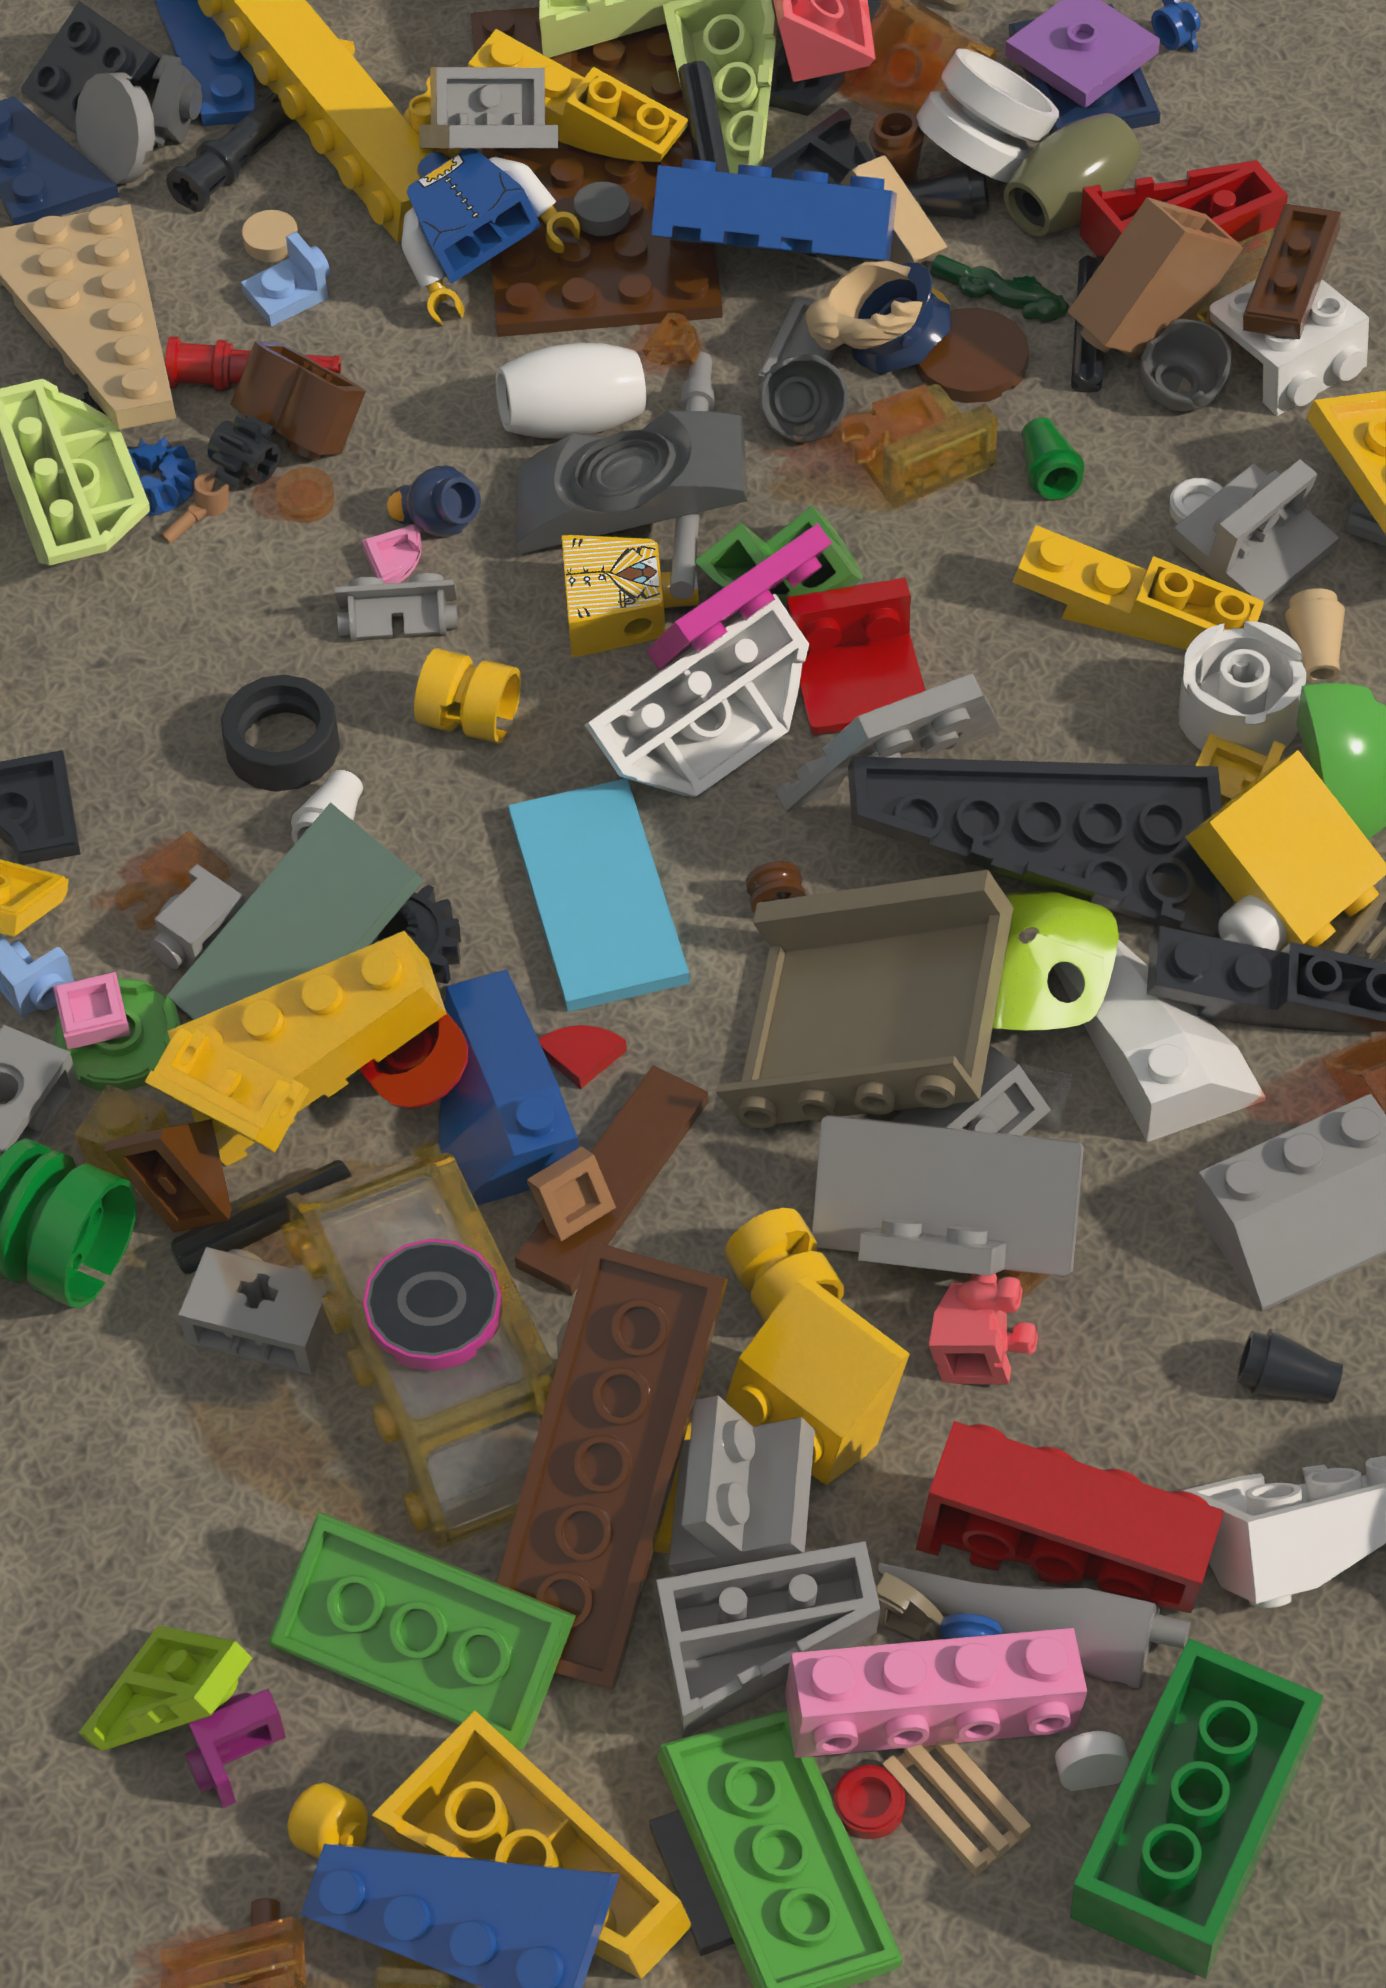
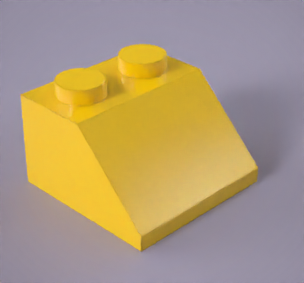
M804 1275L795 1282L738 1358L725 1402L753 1427L802 1417L815 1429L811 1475L827 1486L863 1459L878 1444L910 1353L807 1275Z

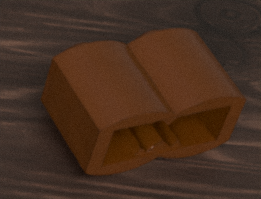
M254 341L230 405L244 414L246 419L251 415L273 426L274 429L271 435H275L278 432L290 440L288 448L291 451L309 459L320 460L322 455L342 453L366 391L351 380L321 367L309 357L278 342Z

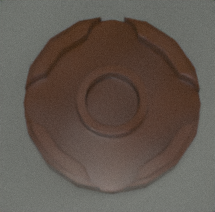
M977 307L953 309L950 311V333L930 351L922 363L916 364V371L923 383L925 380L928 385L933 387V392L945 399L963 403L989 402L1001 397L1002 392L1009 390L1012 386L1014 389L1023 380L1029 360L1027 339L1014 321L999 312Z

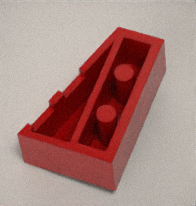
M1257 160L1187 171L1186 179L1154 184L1153 177L1135 179L1133 188L1102 192L1100 185L1083 187L1080 237L1097 257H1106L1148 197L1204 213L1243 247L1232 263L1234 265L1268 250L1283 207L1287 204L1288 194Z

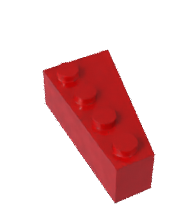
M953 1421L929 1490L915 1550L938 1556L941 1546L946 1545L972 1552L970 1556L971 1565L999 1571L1002 1560L1027 1564L1038 1573L1039 1580L1064 1586L1066 1583L1078 1582L1083 1577L1096 1579V1586L1102 1592L1154 1603L1156 1606L1191 1613L1203 1583L1224 1510L1208 1505L1203 1498L1190 1492H1168L1143 1484L1133 1474L1120 1469L1101 1470L1074 1461L1069 1454L1054 1447L1042 1446L1035 1448L1008 1439L1001 1431L983 1424L968 1426Z

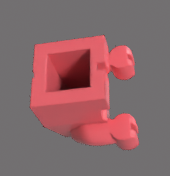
M971 1274L970 1281L951 1283L934 1312L928 1345L934 1362L937 1363V1369L942 1382L954 1384H1009L1011 1366L1006 1352L1034 1353L1038 1339V1333L1034 1324L1021 1322L1013 1327V1333L1007 1332V1313H1015L1021 1304L1023 1290L1017 1278L1004 1277L997 1282L996 1274L990 1276Z

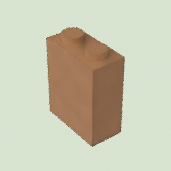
M1147 197L1072 304L1068 313L1083 326L1080 332L1082 337L1097 349L1109 352L1111 348H1115L1134 359H1138L1142 355L1148 341L1160 335L1172 320L1180 318L1193 320L1243 247L1206 214Z

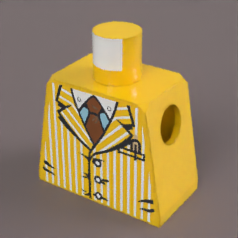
M562 535L571 657L584 656L657 640L665 632L664 608L699 605L696 570L693 595L687 599L673 597L670 593L671 572H661L658 543L654 540Z

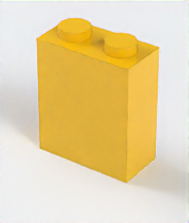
M1299 750L1269 768L1185 837L1236 903L1244 896L1252 895L1264 901L1275 911L1287 932V942L1279 951L1290 942L1312 947L1319 946L1336 931L1330 924V921L1343 910L1351 917L1378 897L1379 893L1373 885L1386 875V862Z

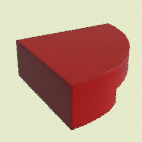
M577 1025L564 1027L538 1039L547 1061L580 1089L627 1051L625 1039L612 1031L595 1026Z

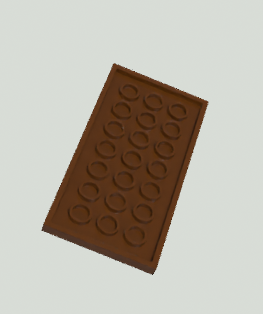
M539 7L471 13L474 55L495 29L543 55ZM667 23L550 58L584 78L595 67L687 118ZM688 124L660 162L613 158L588 152L558 141V148H482V155L487 159L498 157L527 165L556 200L553 207L557 212L565 211L575 216L574 198L577 192L584 186L595 182L617 184L625 189L630 199L629 223L624 229L615 234L595 236L580 229L579 240H577L571 230L566 227H558L553 232L562 241L564 252L557 253L550 249L546 243L547 225L539 216L537 218L541 227L491 258L498 337L723 318L715 244L670 240L651 235L658 165L682 168V159L695 160Z

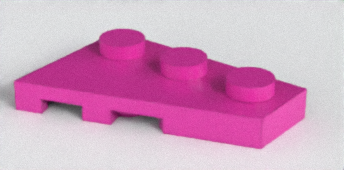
M817 523L675 621L646 650V653L659 671L692 647H694L698 654L728 633L723 625L735 616L741 614L746 621L771 604L775 598L770 591L785 580L794 588L822 568L817 557L832 542Z

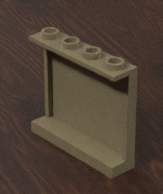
M989 870L757 903L753 924L770 945L744 1071L741 1081L718 1084L716 1091L741 1124L755 1128H769L775 1124L811 1120L821 1122L825 1116L829 1115L850 1116L867 1113L883 1115L893 1110L928 1106L944 1108L954 1103L980 1100L1014 908Z

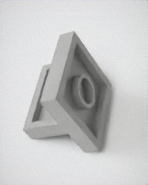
M430 67L431 125H419L421 148H558V125H545V68Z
M1299 459L1282 474L1276 470L1267 475L1253 463L1177 524L1173 529L1170 541L1216 582L1265 601L1263 605L1265 607L1337 547L1340 537L1305 508L1317 473Z
M719 1395L695 1400L690 1439L684 1440L680 1453L669 1566L680 1575L804 1553L815 1429L802 1417L753 1427Z

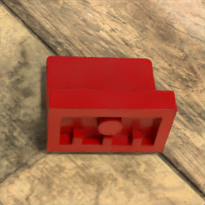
M906 577L787 597V612L809 643L806 660L802 663L799 690L810 732L813 735L842 731L857 716L926 691L910 636L911 595Z

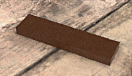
M652 1065L591 1150L616 1208L563 1241L549 1233L546 1223L542 1219L515 1256L516 1268L572 1296L578 1288L590 1242L593 1241L604 1245L610 1243L709 1103L708 1092Z

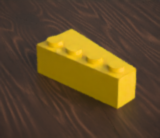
M475 1710L372 1814L387 1840L409 1852L619 1873L620 1876L594 1954L641 1980L691 1928L692 1924L681 1900Z

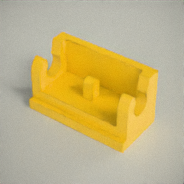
M180 1028L174 1034L154 1071L151 1070L145 1080V1083L168 1097L274 1153L310 1090L298 1081L281 1074L198 1029H195L192 1033L184 1028Z

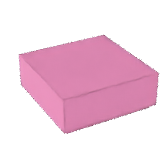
M116 972L53 986L68 1050L130 1035Z

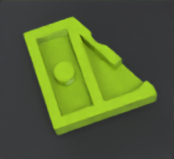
M158 1625L78 1733L90 1745L100 1751H105L211 1716L218 1706L225 1703L233 1695L238 1685V1678L253 1658L235 1640Z

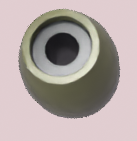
M1110 113L1086 117L1056 130L1036 145L1021 161L1005 187L1004 201L1013 220L1020 228L1033 236L1053 234L1079 224L1081 220L1083 187L1100 185L1102 192L1120 190L1134 172L1141 157L1140 145L1134 132L1121 118Z

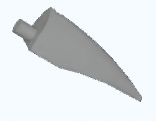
M883 1563L878 1565L879 1574L883 1576L887 1572L906 1582L923 1594L941 1613L947 1616L961 1613L986 1616L997 1621L1002 1626L1003 1634L1074 1628L1084 1675L1111 1683L1127 1684L1130 1688L1140 1689L1152 1642L1184 1649L1188 1640L1190 1621L1159 1615L1160 1608L1154 1603L1089 1588L982 1584Z

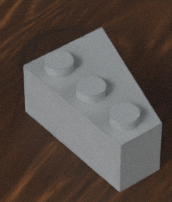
M866 1541L656 1580L657 1608L682 1736L685 1737L786 1683L791 1653L850 1648L877 1633L880 1605Z

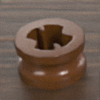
M784 861L769 862L758 866L749 873L746 878V888L751 896L750 905L754 914L757 903L806 896L805 889L801 885V872L796 865Z

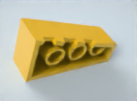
M402 931L167 1032L171 1040L180 1028H184L192 1033L195 1029H198L307 1086L310 1090L299 1108V1112L323 1094L328 1098L348 1085L349 1083L346 1078L372 1059L380 1062L447 1013L429 959L408 934ZM191 1109L195 1122L210 1119ZM212 1120L221 1162L225 1166H229L248 1156L245 1150L255 1142Z

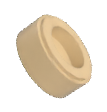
M265 210L252 215L246 220L242 228L246 252L251 257L266 262L278 261L288 257L286 236L294 232L298 233L297 223L291 215L279 210Z

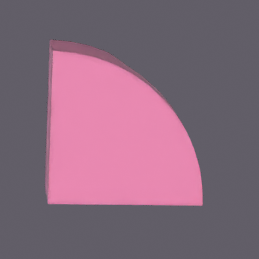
M415 524L362 540L363 550L376 578L384 580V584L402 582L414 570L421 556L420 530Z

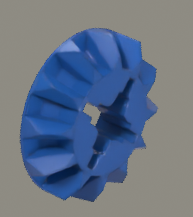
M165 437L154 445H148L140 438L136 448H127L149 502L150 512L146 515H157L171 511L183 504L193 493L197 470L195 461L190 459L184 445L172 447ZM138 467L149 472H155L159 469L161 480L150 475L140 478Z

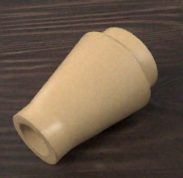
M1314 588L1298 592L1289 600V609L1284 616L1291 637L1298 644L1302 652L1306 680H1317L1318 677H1322L1325 680L1336 679L1340 675L1339 658L1345 608L1338 602L1337 595L1328 589Z

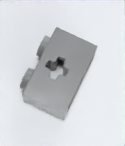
M206 1247L178 1316L186 1343L312 1375L339 1307L332 1278L326 1277L323 1273L312 1267L293 1265L291 1268L264 1262L257 1255L245 1250L232 1249L229 1252H224Z

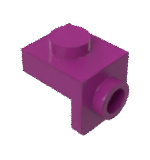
M269 1688L254 1695L250 1693L234 1695L218 1706L211 1716L189 1723L196 1749L185 1753V1757L201 1794L214 1788L222 1808L236 1803L230 1780L223 1765L286 1738L279 1710Z

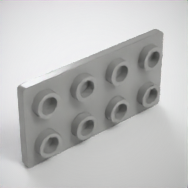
M833 1115L825 1116L821 1121L812 1235L817 1241V1248L859 1252L858 1261L986 1276L993 1275L1004 1269L1067 1276L1073 1272L1084 1146L1076 1141Z

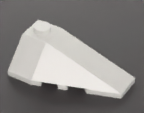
M1118 940L1115 962L1103 1003L1096 1016L1089 1022L1084 1023V1026L1145 1140L1149 1142L1265 1101L1266 1097L1238 1047L1205 1017L1198 1016V1011L1191 1004L1148 995V966ZM1069 962L1057 963L1053 968L1071 1002L1081 996L1084 988L1082 974L1075 965Z
M1386 1456L1368 1459L1365 1462L1366 1475L1361 1476V1472L1355 1469H1327L1324 1464L1302 1468L1305 1484H1265L1264 1476L1260 1473L1238 1476L1182 1490L1200 1496L1210 1506L1224 1510L1209 1560V1564L1220 1586L1249 1600V1604L1254 1607H1279L1290 1603L1292 1594L1320 1587L1386 1543Z

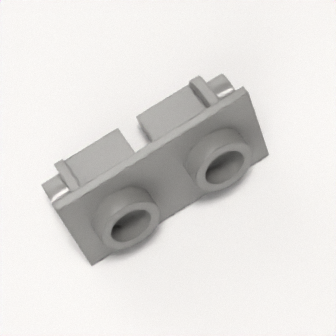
M415 574L408 577V582L384 584L383 579L376 577H360L350 580L348 586L334 587L339 608L348 607V612H337L339 636L350 635L351 641L393 638V616H403L405 637L447 635V629L458 628L457 604L446 605L445 603L448 600H457L454 579L443 580V576L440 574Z

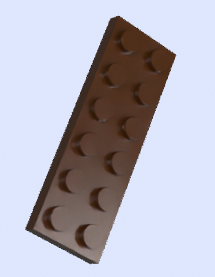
M593 1241L589 1245L496 1583L576 1615L555 1673L614 1689L621 1672L728 1279Z

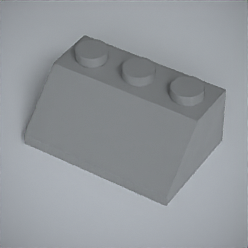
M1371 1093L1199 1172L1194 1211L1261 1311L1386 1254V1114Z

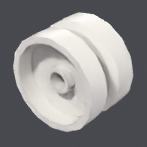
M957 49L942 72L941 78L948 91H933L929 93L916 115L918 126L931 140L953 157L993 179L1008 183L1021 161L1031 152L1026 141H1043L1058 119L1059 111L1052 101L1036 87L1000 63L968 49Z

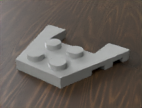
M971 673L857 716L823 747L826 756L807 762L796 771L800 781L792 784L790 782L783 783L776 789L775 793L787 812L836 793L844 777L848 775V765L853 756L902 758L901 755L921 747L924 753L928 755L950 746L953 749L1002 729L974 674Z

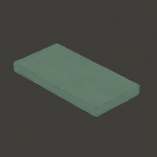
M330 802L167 996L190 1017L197 1019L367 947L416 891L424 879Z

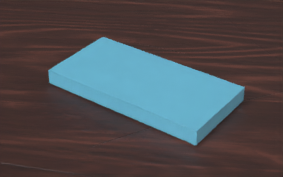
M625 778L508 805L509 817L567 1012L690 984L689 970L628 779Z

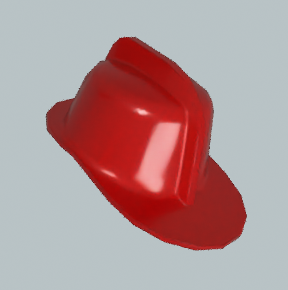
M447 1013L380 1062L372 1059L362 1066L360 1071L378 1094L393 1106L408 1109L427 1106L447 1095L461 1079L468 1063V1043L462 1030Z

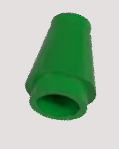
M1036 418L1029 421L1024 426L1021 436L1030 487L1050 500H1061L1071 496L1079 489L1083 481L1085 466L1082 457L1050 419Z

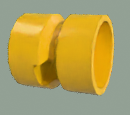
M435 648L427 656L417 682L414 698L415 721L419 725L447 732L454 731L460 725L467 737L500 744L503 742L507 731L496 729L497 717L513 720L520 699L521 673L517 667L489 660L481 661L475 667L469 655Z
M783 1207L769 1210L752 1218L730 1237L725 1247L726 1260L741 1285L748 1291L751 1290V1302L764 1324L795 1282L804 1275H807L841 1301L844 1295V1285L828 1259L821 1252H817L816 1239L795 1209Z

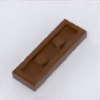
M1291 204L1284 205L1243 314V331L1294 339L1301 338L1340 230L1341 212Z

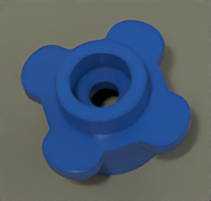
M1162 0L1164 6L1154 11L1151 18L1153 31L1160 38V43L1168 50H1176L1184 45L1191 52L1196 51L1198 48L1195 39L1196 32L1201 27L1197 10L1186 1L1181 3L1179 0Z

